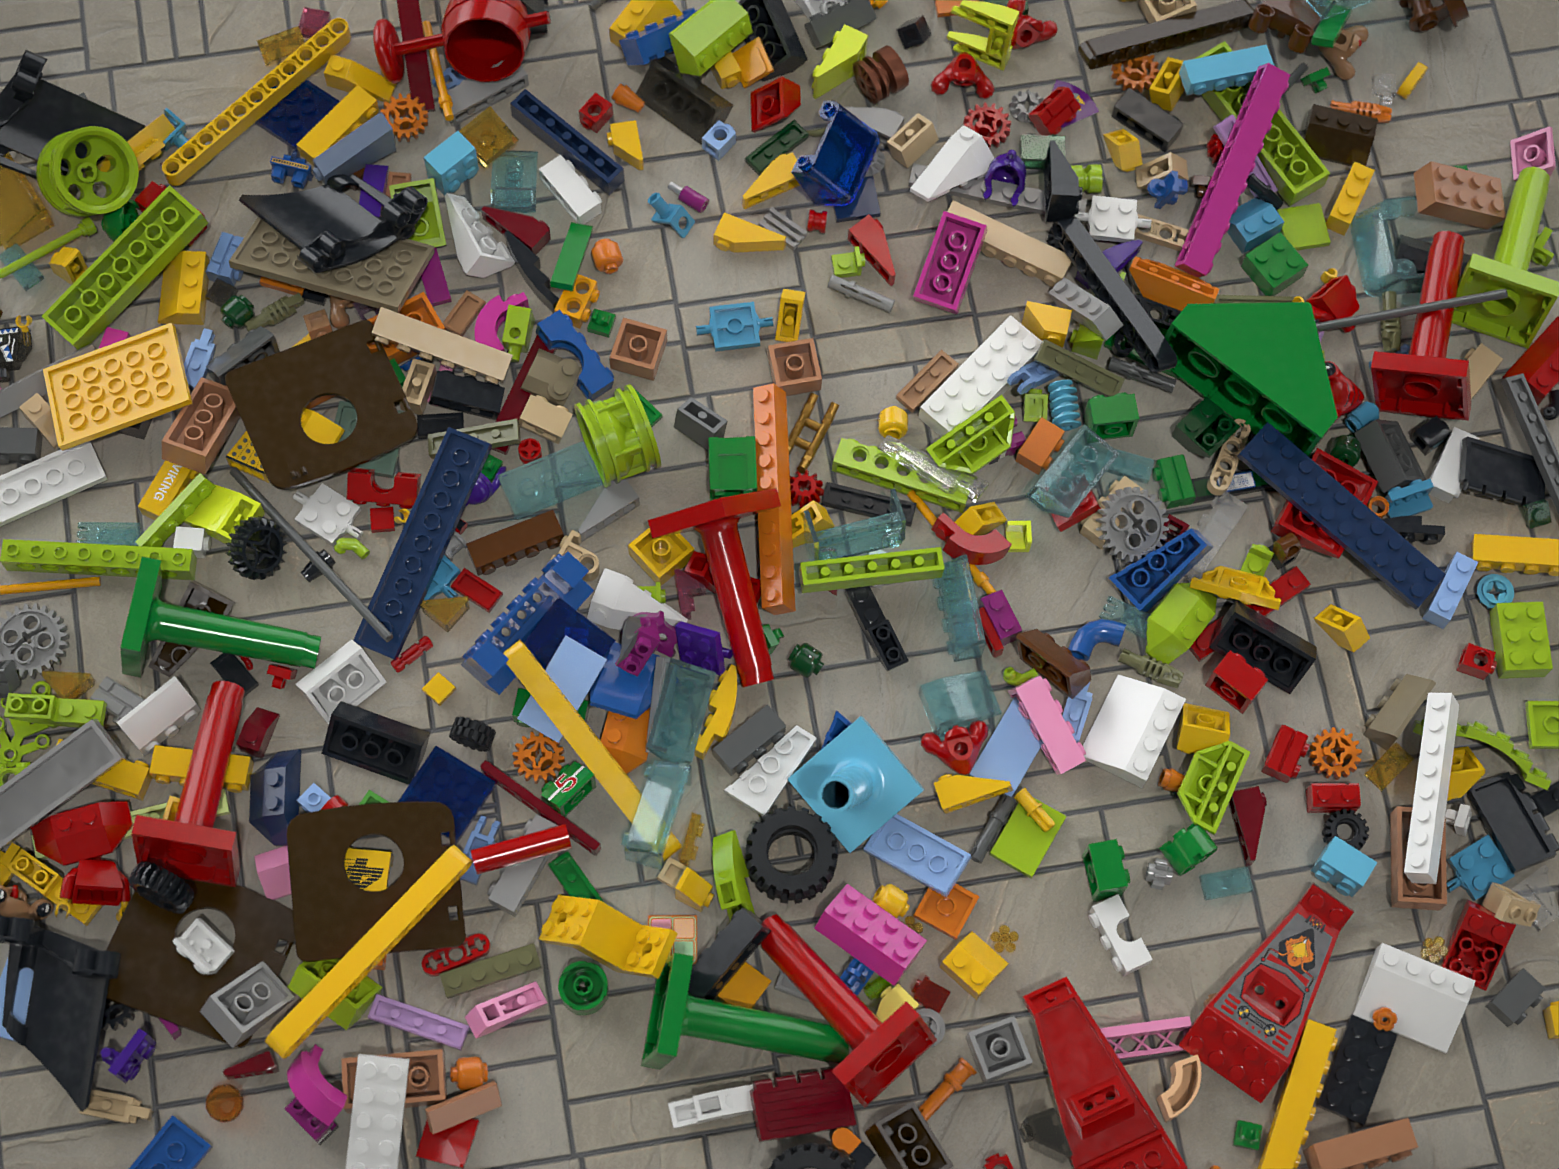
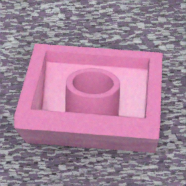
M1549 126L1510 140L1513 179L1515 181L1518 180L1520 171L1527 167L1541 168L1549 174V177L1556 168L1552 127Z
M287 845L254 856L257 874L266 898L276 900L291 895Z

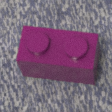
M1002 589L982 597L978 608L984 607L1002 645L1004 646L1016 641V636L1022 633V628Z

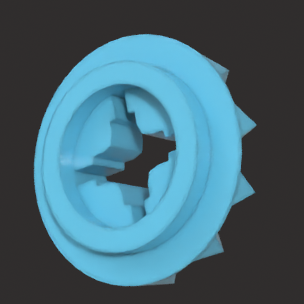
M1489 574L1483 577L1477 584L1476 594L1480 599V603H1483L1489 609L1493 608L1496 603H1511L1514 598V588L1506 577L1499 574ZM1493 586L1497 592H1500L1497 599L1494 598L1493 594L1487 593L1493 589Z

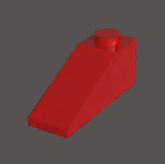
M868 214L848 229L847 240L854 247L859 246L860 254L864 253L865 259L892 286L894 285L896 274L883 226L877 219H873Z

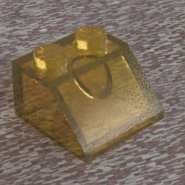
M491 106L459 130L476 148L478 164L484 168L519 141Z

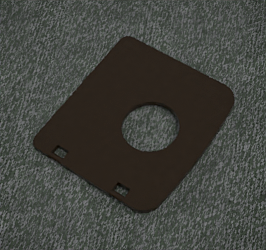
M358 321L234 369L226 374V385L267 479L277 489H293L347 471L410 442L417 434L418 425L416 417L382 344L375 341L376 337L372 336L374 326L370 321ZM374 342L378 351L371 354L367 344ZM326 395H335L346 399L353 405L357 413V423L353 432L346 439L333 444H323L312 440L306 435L301 425V417L307 405L314 399ZM402 401L406 411L398 414L394 404Z
M440 802L363 804L297 815L290 821L286 837L295 944L298 959L302 962L342 959L452 845L457 847L453 814L446 805ZM441 833H449L450 846H442ZM380 835L393 841L402 853L403 871L401 876L391 887L376 892L363 890L354 885L346 874L344 866L345 855L349 847L356 840L364 836ZM460 879L388 954L461 946L464 943L466 932ZM449 907L457 908L458 920L449 921Z
M181 878L190 885L195 894L192 899L193 902L183 914L168 912L147 901L134 891L106 951L122 953L118 979H109L106 999L229 1045L200 1011L212 994L262 961L279 978L288 954L295 942L293 910L237 884L236 887ZM212 909L219 911L230 919L235 929V940L232 946L235 952L216 974L204 975L194 968L195 963L183 957L176 950L177 946L172 942L175 939L176 931L181 921L187 915L197 910ZM279 940L287 942L282 954L275 952ZM253 1034L249 1038L238 1044L235 1048L246 1047L249 1044Z

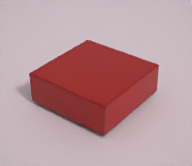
M393 507L370 508L372 533L395 531Z

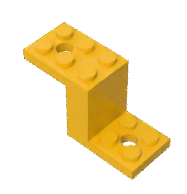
M558 895L552 904L550 915L542 927L539 940L547 944L573 947L618 973L659 979L678 933L672 929L641 925L600 900Z

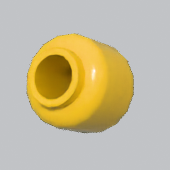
M897 406L883 409L878 417L880 435L889 441H897L904 437L908 431V415L905 410Z
M893 884L881 885L872 898L875 904L895 918L898 916L903 917L910 907L907 904L908 894Z

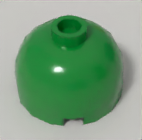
M129 199L119 209L103 215L102 229L113 242L140 216L136 208L140 207L134 200Z

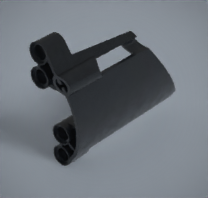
M25 50L14 76L0 93V166L37 179L36 171L3 156L8 152L15 151L38 161L42 149L51 139L62 133L83 127H104L116 132L126 141L146 127L142 123L41 79L43 67L48 59ZM81 142L76 145V156L83 159L87 155V147ZM101 156V157L97 160V163L100 162L101 160L105 159L106 157ZM61 160V175L65 176L69 171V167L65 161Z
M353 174L331 176L327 180L326 185L303 191L273 195L242 194L239 198L242 204L301 250L299 256L297 255L298 260L314 273L355 264L381 252L397 240L410 238L414 234L415 225L428 203L427 198L412 186L404 188L400 193H395L393 198H390ZM356 185L384 207L380 211L381 217L374 216L342 191L343 187Z
M0 916V943L9 944L2 1026L17 1043L26 1047L45 1066L68 1093L79 1110L83 1112L89 1107L109 979H118L122 953L96 949L34 925L35 920ZM23 968H30L34 974L25 1024H22L13 1015V1006L19 971Z

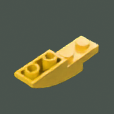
M733 664L719 677L718 682H720L717 691L713 689L707 699L709 711L714 713V715L709 714L704 724L707 727L703 735L698 734L693 743L695 756L702 760L714 740L721 742L726 738L733 721L737 700L736 666Z
M21 849L6 869L55 905L60 903L61 898H59L63 878L28 852ZM71 900L68 902L71 907L70 915L86 926L102 907L101 905L71 904Z

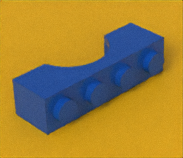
M559 309L537 324L536 334L549 350L564 349L573 353L578 358L582 372L578 377L577 387L587 399L593 401L612 389L614 383L613 373L608 367L605 368L602 365L597 352L588 347L581 332L577 333L568 315H563Z

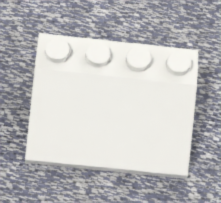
M1117 675L1083 744L1086 755H1084L1086 761L1143 788L1186 699L1165 688Z
M1382 943L1375 949L1353 1015L1373 1023V1013L1382 1007H1388L1397 1015V1023L1394 1024V1028L1390 1031L1446 1054L1468 1005L1475 980Z

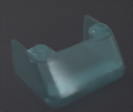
M1416 196L1385 199L1356 214L1350 224L1363 289L1369 296L1379 297L1386 291H1395L1399 295L1419 293L1422 290L1425 273L1417 274L1415 265L1408 259H1395L1387 222L1396 220L1399 217L1415 215L1418 209Z
M895 488L890 489L889 514L816 532L809 510L804 511L805 543L814 561L853 557L885 548H896L905 540L906 519Z
M654 760L653 764L647 765L644 778L648 779L630 832L625 831L621 845L625 846V860L662 870L664 867L663 854L686 785L691 786L692 765L683 762Z

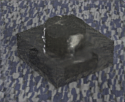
M217 278L205 297L206 300L222 307L231 296L237 294L238 290L236 287Z

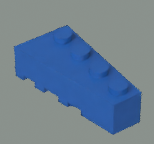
M692 7L682 11L683 15L679 17L671 15L664 18V23L657 25V22L644 26L645 30L639 33L638 30L626 33V38L619 40L627 65H645L650 63V60L665 56L664 51L666 53L673 52L669 33L698 10Z
M1191 528L1108 578L1139 611L1148 612L1213 546L1198 530Z

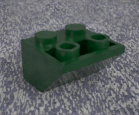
M1206 396L1176 425L1172 437L1188 452L1210 458L1241 426Z

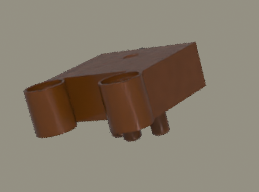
M1264 0L1263 3L1256 6L1248 25L1251 30L1261 34L1265 33L1268 28L1270 30H1278V38L1284 39L1286 35L1289 36L1290 39L1287 45L1290 50L1296 53H1304L1328 7L1315 0Z

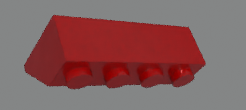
M1559 316L1502 377V379L1524 374L1537 406L1559 383Z

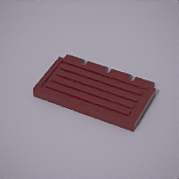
M834 1068L822 1070V1079H820L819 1071L798 1074L799 1083H797L795 1075L774 1078L775 1087H773L771 1079L753 1081L754 1091L750 1092L759 1143L857 1125L851 1094L832 1072Z

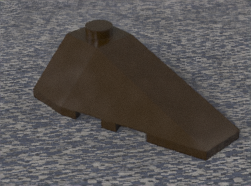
M192 580L178 606L228 616L234 602L217 591ZM160 641L148 667L170 677L198 648Z

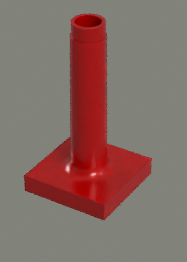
M1441 231L1434 234L1429 250L1419 304L1456 298L1465 239L1460 234L1451 231ZM1455 307L1416 315L1409 355L1374 351L1371 373L1375 405L1379 411L1435 417L1437 415L1438 418L1469 421L1472 405L1469 360L1446 358Z
M777 488L722 497L648 520L652 539L695 530L700 533L742 687L774 680V675L738 530V522L741 518L781 507Z
M215 681L211 685L174 821L136 815L131 835L137 865L140 862L155 863L166 870H170L179 878L236 887L240 872L236 832L215 829L213 826L243 706L242 701L245 691L240 685L228 681Z
M772 915L763 921L772 931L760 946L853 1049L832 1072L857 1101L866 1108L930 1048L937 1039L922 1017L907 1001L882 1023L779 915Z

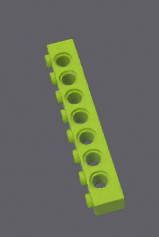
M3 539L0 562L7 571L137 578L143 556L161 560L162 579L195 580L197 557L192 549Z

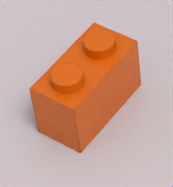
M1041 417L1018 451L1015 461L1039 475L1043 469L1047 470L1051 465L1053 453L1055 451L1059 452L1063 447L1065 431Z

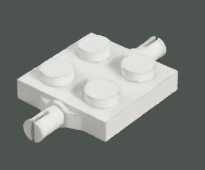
M1092 196L1089 213L1078 212V214H1075V217L1080 221L1087 222L1089 234L1093 240L1122 243L1134 241L1137 227L1149 229L1151 227V219L1138 218L1136 212L1137 200Z
M322 483L310 497H307L300 491H296V494H294L293 499L303 504V508L296 516L295 522L330 545L334 546L336 541L346 533L358 540L363 535V531L353 526L354 519L361 511V508L350 500H346L344 496Z

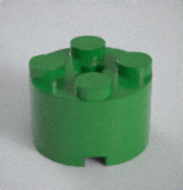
M1191 824L1187 828L1188 831L1185 828L1181 829L1173 835V842L1168 841L1159 848L1179 876L1194 869L1198 863L1205 861L1218 849L1206 830L1199 825Z
M586 961L574 962L563 970L559 979L558 990L561 1001L569 1011L576 1015L596 1013L608 1000L609 986L607 977L602 968L596 964ZM581 984H584V986L588 988V991H579V986Z

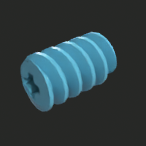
M1059 380L1050 383L1048 386L1050 409L1052 410L1051 417L1053 418L1052 424L1064 431L1076 429L1082 425L1080 421L1076 420L1080 418V413L1074 412L1079 409V405L1075 404L1078 401V397L1073 395L1077 392V388L1070 387L1073 384L1072 380Z

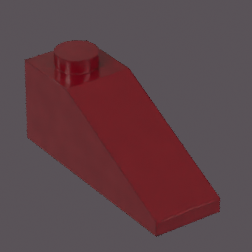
M483 206L481 209L484 221L504 236V233L508 230L535 255L551 240L549 226L544 221H538L533 216Z
M1259 786L1234 791L1228 803L1246 866H1251L1256 860L1265 806H1267L1266 796L1263 792H1260Z

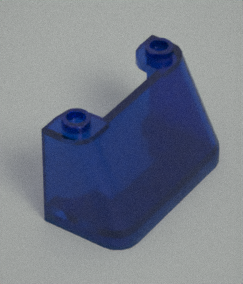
M824 100L819 110V115L824 121H829L815 154L799 157L791 173L814 205L846 206L853 202L879 146L880 137L875 130L837 101Z

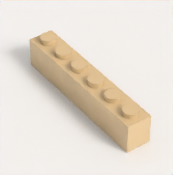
M953 200L947 210L949 213L987 225L988 231L980 250L987 257L999 259L1005 265L1016 267L1030 277H1037L1049 286L1054 287L1057 282L1066 278L1072 267V262L1066 253Z
M383 307L380 308L372 330V336L376 337L375 341L385 345H388L389 342L398 345L397 349L407 353H410L411 350L420 353L419 357L429 361H432L433 358L441 361V365L454 369V366L463 369V373L473 377L479 374L485 377L484 380L495 385L498 382H504L513 356L512 354Z

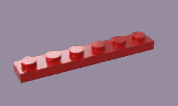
M1296 566L1269 585L1275 590L1274 597L1281 599V607L1309 588L1311 583ZM1245 604L1265 617L1275 611V609L1256 604ZM1224 616L1206 627L1189 648L1199 662L1215 652L1209 646Z

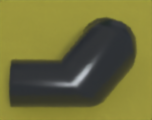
M1552 390L1550 392L1552 403L1543 410V416L1547 420H1554L1559 416V390Z

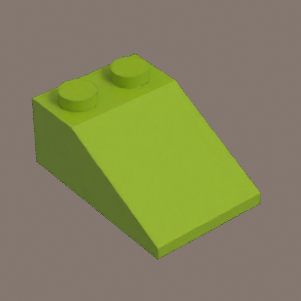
M435 178L389 185L391 198H393L395 193L398 194L404 188L412 186L428 200L423 214L415 225L414 234L408 239L434 247L445 246L446 240Z

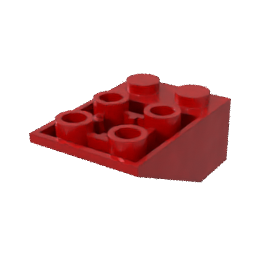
M1467 899L1441 967L1475 980L1474 986L1486 991L1516 924L1494 917L1495 913Z

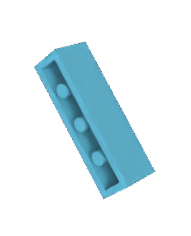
M1267 45L1183 61L1179 75L1186 95H1201L1206 91H1221L1231 86H1244L1253 81L1258 66L1266 63L1274 65Z

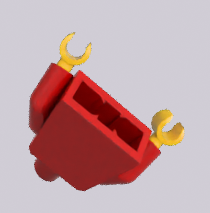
M1330 268L1327 272H1323L1320 279L1325 285L1306 300L1312 306L1314 319L1319 322L1351 317L1360 308L1356 298L1355 286L1351 284L1347 275L1337 277L1338 272L1335 268ZM1296 296L1292 302H1304V299ZM1356 326L1342 327L1341 329L1344 333H1348L1355 329Z
M101 856L89 860H80L78 868H72L62 880L59 895L61 902L55 908V916L57 917L58 910L63 908L67 911L66 919L69 917L71 907L68 904L69 900H71V904L119 906L121 902V908L116 913V919L120 922L122 912L125 911L131 899L128 878L121 871H118L115 862L104 861Z

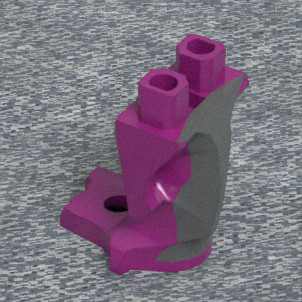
M660 610L657 613L640 612L628 617L623 628L622 649L620 657L615 663L616 666L638 677L655 651L671 658L675 656L676 630L675 627L665 621L663 611ZM659 634H665L667 639H660Z

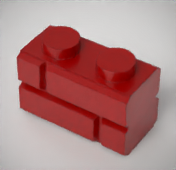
M1057 87L1028 114V117L1040 135L1055 136L1062 130L1061 126L1065 122H1070L1077 116L1076 112L1081 108V105L1074 98L1070 88Z
M1281 725L1261 772L1275 777V779L1284 783H1288L1292 777L1296 779L1301 765L1297 764L1300 756L1305 757L1310 746L1306 743L1309 736L1300 731H1295L1286 725Z
M1311 783L1306 789L1307 813H1334L1336 811L1340 812L1342 809H1347V812L1355 810L1354 813H1356L1361 807L1359 783H1349L1348 785L1345 783Z

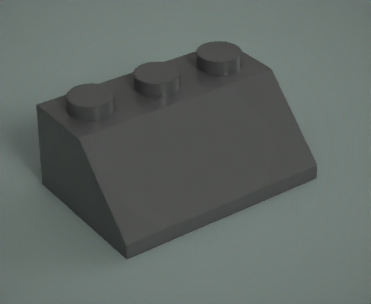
M260 326L257 329L250 330L245 335V338L238 343L230 345L221 356L214 357L206 366V369L214 382L227 386L225 376L228 372L280 351L272 332Z
M1376 419L1354 433L1361 444V451L1366 456V464L1373 471L1377 481H1379L1377 486L1383 493H1388L1390 489L1397 486L1401 488L1407 487L1409 483L1417 479L1426 480L1398 421Z

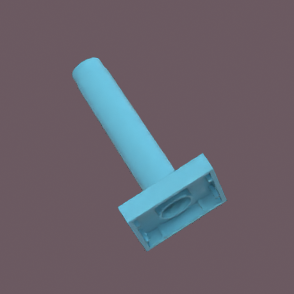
M863 716L855 720L788 778V781L815 813L822 817L821 820L830 825L831 832L835 834L836 838L849 853L855 850L925 790ZM840 782L844 783L849 789V799L842 793Z

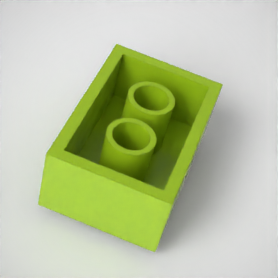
M1543 601L1496 603L1489 612L1494 651L1496 652L1498 679L1545 677L1553 669Z

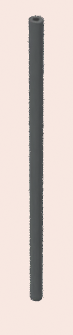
M1500 289L1316 323L1318 332L1508 298L1507 289Z

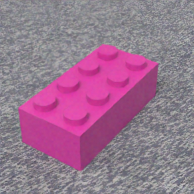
M946 211L943 212L913 295L915 301L956 315L958 314L988 231L987 225Z
M849 884L845 885L824 910L814 928L894 986L915 961L927 942L921 935Z

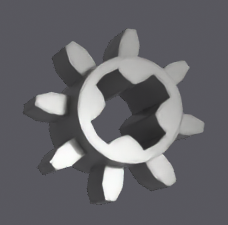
M1156 858L1154 864L1148 863L1145 881L1151 882V888L1162 890L1164 884H1171L1173 867L1167 866L1168 860Z

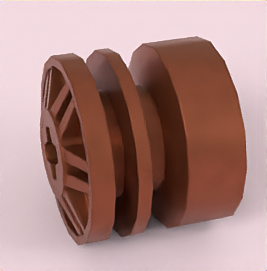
M886 45L873 52L872 57L866 56L853 64V72L857 84L871 103L876 104L882 98H887L890 92L896 93L909 85L906 67L900 56L891 46Z

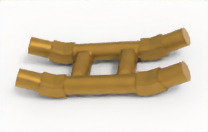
M812 392L788 437L789 455L794 445L806 450L802 461L797 467L800 473H804L812 463L840 406L831 401L822 422L814 421L809 417L819 396ZM804 426L816 431L812 442L799 437Z

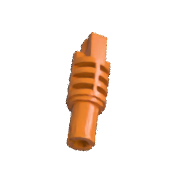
M1331 100L1330 108L1376 118L1378 123H1389L1391 119L1392 108L1376 103L1355 100L1351 101V103Z

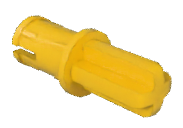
M1023 788L1015 795L1014 799L1025 809L1027 817L1031 816L1044 832L1054 827L1055 822L1042 808L1043 804L1038 803L1026 788Z

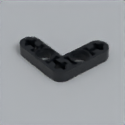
M1135 295V298L1158 328L1168 330L1171 323L1181 313L1180 310ZM1151 311H1160L1162 318L1154 319L1151 316ZM1167 314L1170 315L1168 318L1169 320L1165 322ZM1118 329L1112 343V351L1116 356L1124 358L1130 355L1133 347L1126 340L1125 350L1120 349V344L1125 336Z

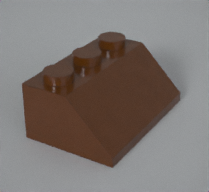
M1038 629L1019 633L1016 636L1020 659L1032 669L1034 668L1036 672L1071 699L1092 680L1090 666L1084 660L1076 659L1067 647H1060L1056 644L1053 637L1045 632L1043 634Z

